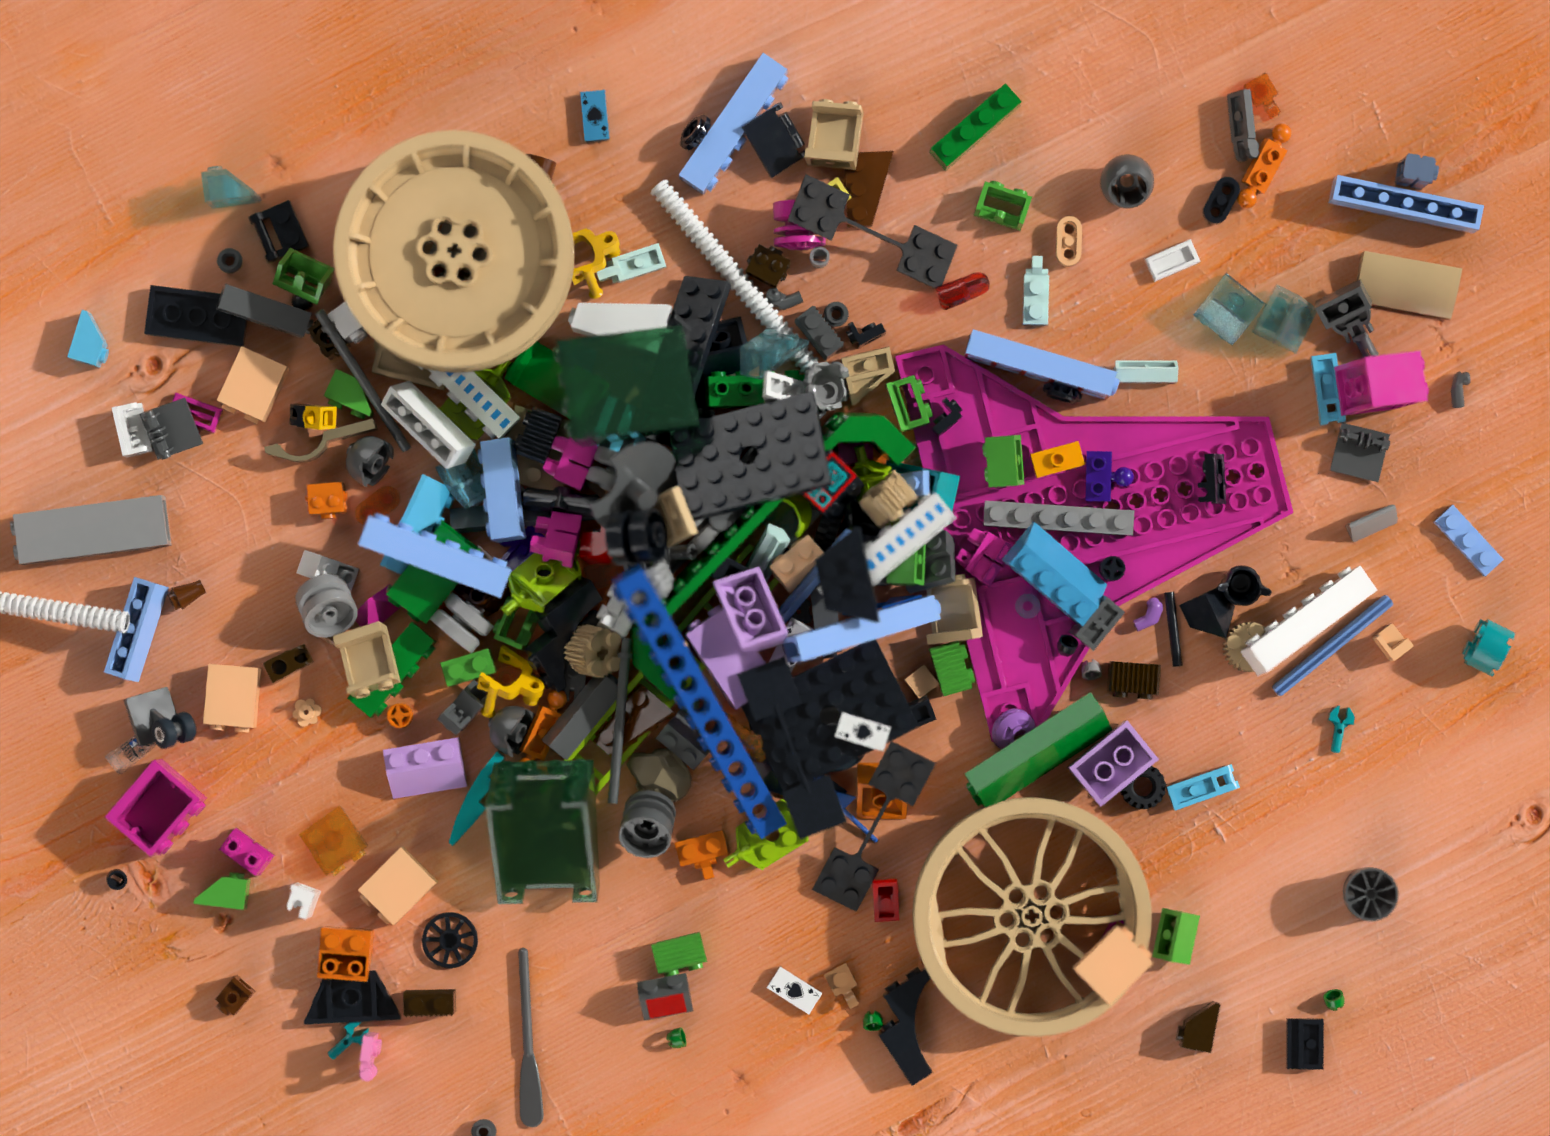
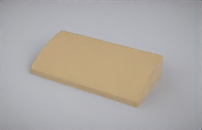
M1364 251L1361 253L1357 280L1361 279L1374 306L1451 319L1462 268Z

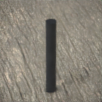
M1166 592L1164 595L1172 666H1183L1174 592Z

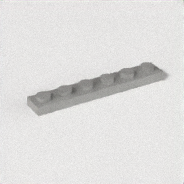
M985 500L983 526L1027 529L1034 521L1043 530L1133 536L1134 510Z

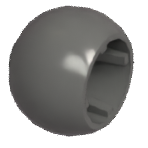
M1124 154L1111 159L1105 165L1100 177V187L1103 195L1111 204L1124 209L1135 208L1143 204L1153 192L1154 174L1145 160L1135 155ZM1125 174H1130L1127 178L1121 177Z

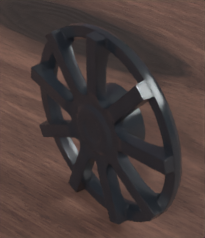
M445 912L432 918L424 928L422 935V947L426 956L435 965L443 968H457L466 964L474 956L478 946L477 930L473 923L464 915L455 912ZM445 917L446 930L443 931L434 922ZM449 917L461 919L454 930L451 929ZM465 922L471 931L459 934L458 931ZM432 926L440 934V937H427L429 928ZM473 935V947L461 942V939ZM426 942H439L440 945L432 952H429ZM458 947L471 951L464 960L457 950ZM442 949L445 950L443 963L432 957ZM450 951L454 952L458 963L447 964Z

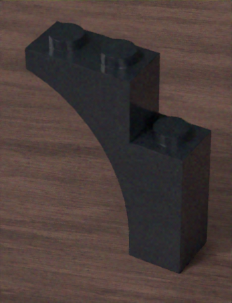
M582 576L581 580L577 577L544 606L543 613L535 611L539 618L537 621L538 625L545 633L524 649L528 655L527 662L534 670L538 671L539 679L544 683V687L546 689H554L557 692L562 691L566 687L564 674V657L566 656L564 651L566 649L564 646L570 642L576 627L584 616L603 600L593 582Z
M918 967L906 974L907 979L900 984L898 981H895L885 988L886 993L883 994V997L895 1013L898 1021L894 1022L893 1019L880 1027L882 1031L878 1033L912 1086L933 1073L922 1055L915 1031L917 1003L924 986L931 978L925 968L920 970Z

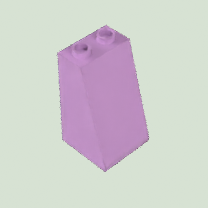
M718 605L707 612L709 617L702 622L697 619L686 627L688 631L684 635L731 708L738 709L747 703V699L737 674L766 663L758 651L740 649L725 611Z

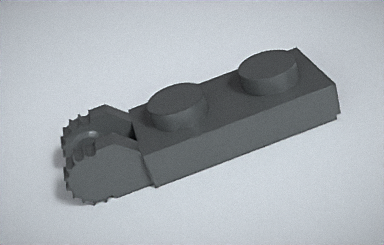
M1243 89L1227 94L1231 141L1235 158L1238 162H1244L1248 157L1249 159L1257 158L1259 143L1255 140L1251 89Z

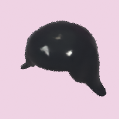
M1238 565L1229 569L1221 580V584L1217 587L1218 591L1224 592L1229 602L1241 606L1253 604L1260 595L1270 596L1272 594L1271 590L1262 584L1257 572L1246 565Z

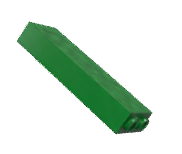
M1090 692L966 772L965 776L968 783L965 786L977 806L983 805L986 808L1005 801L1111 732L1112 728L1104 710Z

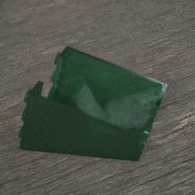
M678 325L557 340L554 356L556 363H559L562 371L558 373L560 388L565 389L566 397L562 398L564 413H569L570 422L566 423L568 437L583 448L701 427L697 402L694 400L687 359L688 348L683 326Z
M594 760L494 762L486 801V814L498 904H523L525 889L574 888L573 903L598 902L600 878ZM582 891H591L589 895L579 894ZM510 892L518 893L514 897L505 896L507 893Z

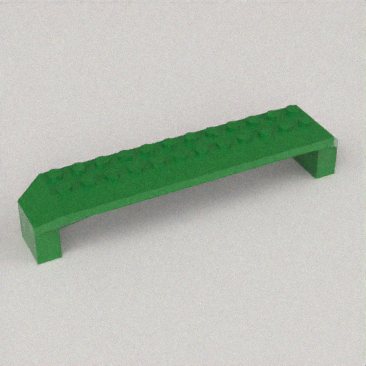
M835 412L821 427L826 451L828 449L831 450L838 442L868 441L888 462L899 466L916 448L885 416L876 413ZM783 499L746 508L727 531L720 532L697 555L696 559L692 560L672 581L673 589L670 590L667 598L661 600L669 616L683 604ZM646 614L643 619L644 624L652 623L655 619V614ZM633 622L629 630L630 639H632V664L672 701L674 699L673 695L676 692L673 686L667 687L661 677V674L664 673L661 665L655 666L648 654L652 650L648 643L643 645L636 633L640 629L637 623ZM663 634L657 637L656 645H663ZM682 679L680 687L684 688L688 682Z

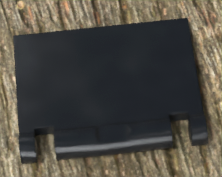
M781 102L742 126L770 178L781 173L805 156V150L800 153L797 151L798 148L804 145V142L787 112L779 116L776 114V111L783 108Z

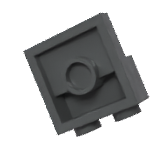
M946 530L940 531L926 543L924 586H906V590L910 594L955 582L954 538Z

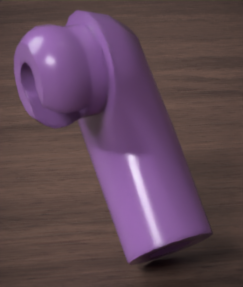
M1150 598L1146 603L1148 607L1146 615L1133 620L1137 632L1158 623L1163 611V604L1158 598Z

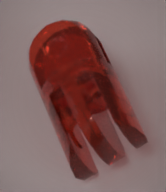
M975 272L937 287L936 292L941 308L948 310L985 294L990 287V281L984 273Z

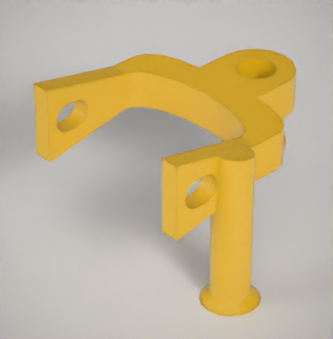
M586 228L572 233L574 245L580 241L588 243L595 253V260L591 264L574 268L572 281L576 285L585 279L590 290L589 297L597 299L602 296L603 290L599 288L594 273L605 268V256L612 259L620 255V242L615 232L607 231L595 236L591 230Z
M502 645L498 661L520 668L522 673L513 684L507 687L502 686L483 672L480 674L477 688L488 692L485 706L481 709V714L486 718L495 716L494 707L497 695L510 700L520 693L524 695L523 701L525 704L534 706L539 702V698L544 690V683L531 675L533 668L527 660Z

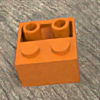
M332 926L321 927L317 978L367 982L373 952L374 930Z

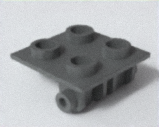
M185 398L140 413L158 460L169 458L173 454L203 444Z
M1341 423L1330 471L1379 482L1385 453L1390 446V434Z

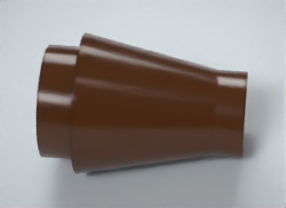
M198 580L172 587V590L167 592V595L175 610L180 608L183 610L201 595L205 594L206 591L201 581Z

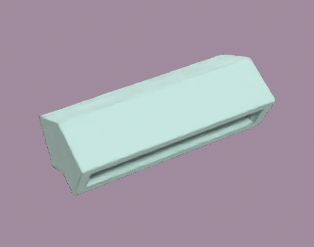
M1115 360L1114 371L1117 372L1116 378L1120 379L1119 383L1178 382L1179 368L1177 361Z
M768 523L745 566L748 569L760 567L766 583L772 574L769 566L772 565V561L778 555L783 554L790 542L785 531Z

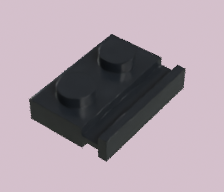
M1286 1018V1069L1324 1070V1019Z

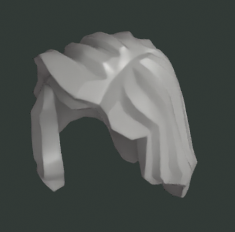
M827 361L813 363L811 367H808L804 374L803 385L805 386V392L813 391L815 394L817 409L825 412L841 408L842 402L848 401L849 398L845 378L849 377L847 367L840 362L829 364Z
M664 558L658 562H648V564L653 566L644 570L660 601L667 598L670 590L673 589L672 581L674 580L669 564H666L667 562ZM641 591L633 593L631 601L639 602L643 597V593Z

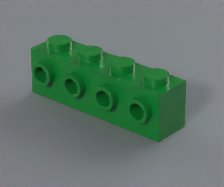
M799 370L784 371L783 376L799 381L805 379V375H799ZM750 371L735 372L736 376H726V372H711V376L704 379L705 408H748L764 404V371H760V375L750 376Z

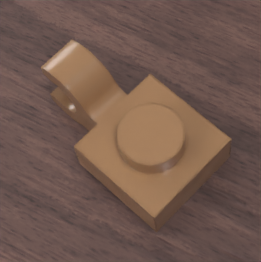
M846 963L824 974L835 997L843 994L850 1009L859 1005L851 989L857 986V983Z

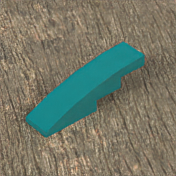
M496 751L481 770L468 791L456 817L448 842L450 845H455L487 809L480 801L496 784L490 775L506 758L499 751Z

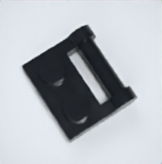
M289 200L248 217L251 225L254 224L264 247L267 263L283 258L289 248L300 251L309 247ZM270 218L282 249L275 250L263 222L264 220Z

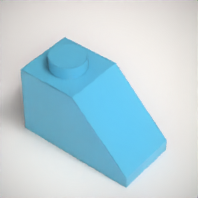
M82 310L67 357L100 368L101 364L105 363L108 358L109 349H106L107 342L92 314Z

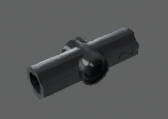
M564 486L555 487L553 490L527 487L524 490L522 506L524 510L548 512L550 515H552V511L594 518L590 503L600 500V496L574 493L572 489Z

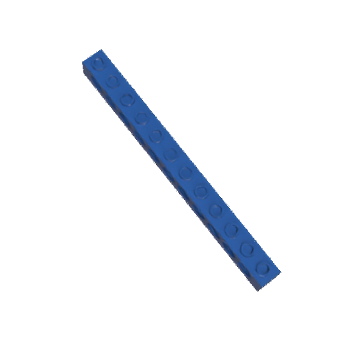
M637 564L612 579L615 585L612 588L614 595L619 602L622 600L627 606V609L624 610L626 616L631 623H637L640 629L636 631L643 645L649 644L652 650L648 653L655 666L661 665L664 671L661 674L662 679L667 687L673 686L676 692L673 695L674 700L680 709L683 707L688 713L685 717L692 730L695 728L700 734V737L697 738L704 751L707 749L710 751L712 758L709 761L716 772L719 770L722 772L724 779L721 782L728 793L731 791L734 793L736 799L733 803L740 814L743 812L746 814L748 820L745 821V824L751 834L756 833L762 839L786 825L787 822L643 569ZM641 591L643 593L642 599L637 603H633L631 601L633 593ZM654 613V621L650 624H644L643 619L645 615ZM659 635H667L665 644L656 645V639ZM672 656H679L678 664L674 667H669V659ZM690 677L691 684L686 688H681V680ZM696 699H703L702 707L699 709L692 708V704ZM715 720L713 729H704L707 721ZM727 741L725 750H716L719 742ZM739 762V768L735 772L728 771L730 764ZM751 783V789L747 793L740 792L742 785ZM763 804V809L760 813H752L755 805Z

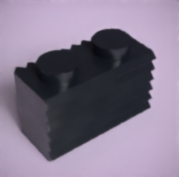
M533 407L532 412L528 410L523 420V425H526L523 435L518 434L514 444V448L517 449L516 454L544 465L547 457H549L555 436H557L563 418Z

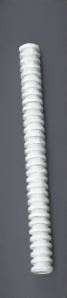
M667 179L658 183L651 190L650 194L656 196L655 200L661 202L660 206L666 208L665 212L671 214L670 218L676 220L675 224L681 226L680 230L686 232L685 236H690L691 243L695 242L696 249H701V255H706L705 259L711 261L710 265L716 267L715 271L721 273L720 277L722 279L725 278L731 284L730 289L736 291L735 295L741 297L740 301L746 303L745 307L751 309L750 313L756 315L755 319H760L761 326L765 325L766 332H771V338H776L775 342L781 344L780 348L786 350L785 354L791 356L790 360L796 362L795 366L801 368L800 372L805 373L813 363H819L818 357L814 358L813 352L808 351V346L802 344L804 341L797 338L799 335L792 332L794 329L787 326L789 323L782 320L784 317L778 315L779 311L773 309L774 305L768 303L769 299L763 297L764 293L758 291V286L754 287L753 280L749 281L748 274H743L744 270L738 268L739 264L733 262L734 258L728 256L729 252L723 250L724 246L722 244L719 245V240L713 238L714 234L708 232L709 228L703 226L704 222L698 220L699 216L693 214L694 210H689L688 203L684 204L683 197H678V191H673L674 187L668 185L669 181Z
M0 591L1 614L8 613V615L12 616L15 614L18 617L23 616L24 618L30 616L31 619L52 620L62 624L67 622L68 625L75 624V626L82 624L83 627L89 626L93 629L97 627L100 630L104 628L106 631L112 629L113 632L119 631L120 633H125L129 628L130 615L128 611L106 610L103 607L99 609L96 606L91 607L90 605L84 607L83 604H69V602L65 601L62 603L58 600L54 602L52 599L47 601L46 598L25 597L21 594L17 596L14 593L10 595L8 592L2 593Z

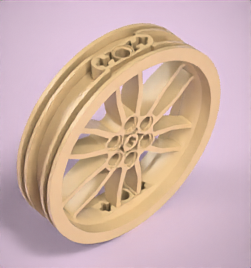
M1036 797L1012 798L986 808L981 807L955 823L935 844L923 864L914 892L912 910L913 930L918 952L925 969L940 992L958 1010L972 1020L991 1029L1019 1036L1054 1035L1081 1027L1110 1009L1128 990L1127 988L1111 1005H1108L1095 990L1084 998L1077 993L1063 975L1051 950L1061 942L1080 959L1085 955L1061 934L1060 929L1064 923L1102 924L1124 920V926L1134 935L1132 941L1135 945L1139 947L1142 944L1146 949H1148L1152 924L1151 901L1144 874L1134 854L1122 838L1102 820L1081 808L1052 799ZM1016 819H1047L1048 823L1036 851L1031 882L1022 885L1008 858L987 833V829ZM1060 822L1075 828L1076 833L1064 862L1050 882L1040 879L1043 855L1054 824ZM977 834H981L1002 861L1011 880V883L1004 889H1001L983 875L963 851V846ZM1085 834L1107 854L1114 864L1118 884L1089 888L1058 899L1054 891L1070 867L1081 836ZM956 854L963 858L982 882L1002 898L1003 902L999 908L965 907L938 912L936 899L938 886L948 864ZM1040 885L1045 886L1047 895L1043 899H1036L1034 889ZM1014 889H1018L1022 893V899L1018 903H1012L1009 900V893ZM1113 891L1118 893L1121 909L1119 914L1100 917L1070 915L1069 904L1091 895ZM1059 905L1062 907L1063 913L1060 918L1053 919L1050 917L1049 910L1052 906ZM1029 909H1032L1034 913H1038V917L1034 918L1035 921L1032 923L1029 919L1025 918V914H1028ZM966 914L993 916L995 926L969 937L946 940L943 937L941 924L943 917ZM1002 914H1012L1013 922L1010 926H1002L1000 924ZM1044 929H1051L1054 934L1053 939L1049 942H1043L1040 938L1041 932ZM1022 932L1028 934L1029 941L1025 946L1016 944L1017 934ZM1005 933L1008 936V941L991 967L981 996L977 997L967 990L950 971L946 964L944 948L972 944ZM1033 948H1042L1056 976L1075 998V1003L1058 1010L1043 1013L1015 1012L1026 982ZM1014 949L1022 953L1020 973L1009 1007L1004 1010L987 1003L986 1000L999 969Z

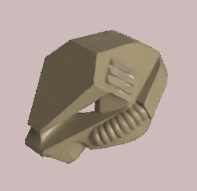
M668 748L654 749L652 753H632L626 764L637 781L636 787L638 792L646 790L656 791L667 796L674 803L685 797L691 787L692 778L689 768Z

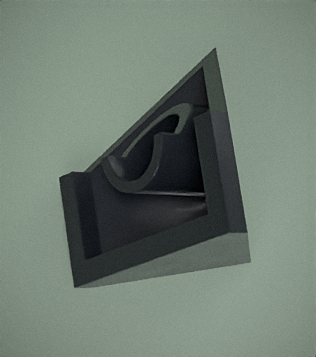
M1217 587L1179 605L1190 628L1227 639L1235 605L1229 602L1224 592L1218 591Z

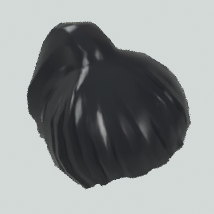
M857 498L852 499L845 507L842 523L843 531L853 530L858 526L861 527L864 545L869 541L874 543L880 538L879 533L885 526L880 529L863 510Z

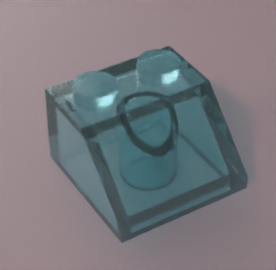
M222 166L209 167L207 172H201L205 203L212 209L261 202V197L252 188L227 169H222Z
M1225 273L1196 310L1194 316L1202 324L1217 333L1221 339L1233 345L1248 328L1265 303Z

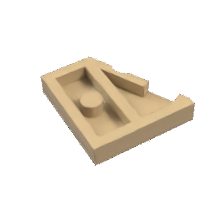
M889 346L841 358L842 364L849 371L846 383L852 405L857 404L860 399L895 372Z

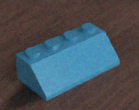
M1034 521L1002 559L1004 563L1065 615L1081 626H1084L1099 607L1107 586L1101 578Z

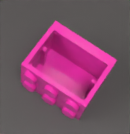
M1421 351L1364 357L1334 367L1341 416L1394 410L1428 401L1429 389L1424 378L1425 362L1421 357Z
M156 759L152 761L105 818L150 857L160 856L161 854L164 855L174 843L171 840L174 836L182 835L190 824L187 821L191 817H197L206 807L204 801L207 797L163 759Z

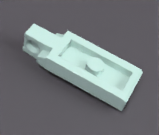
M659 243L612 258V260L606 262L607 268L596 272L599 282L612 279L614 284L664 269L666 264Z
M1033 256L1031 269L1025 270L1023 325H1048L1049 275L1048 269H1042L1043 256Z

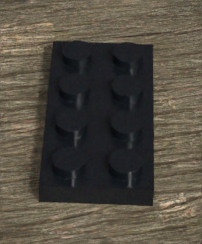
M150 285L144 334L244 347L247 320L216 310L221 295L219 293Z

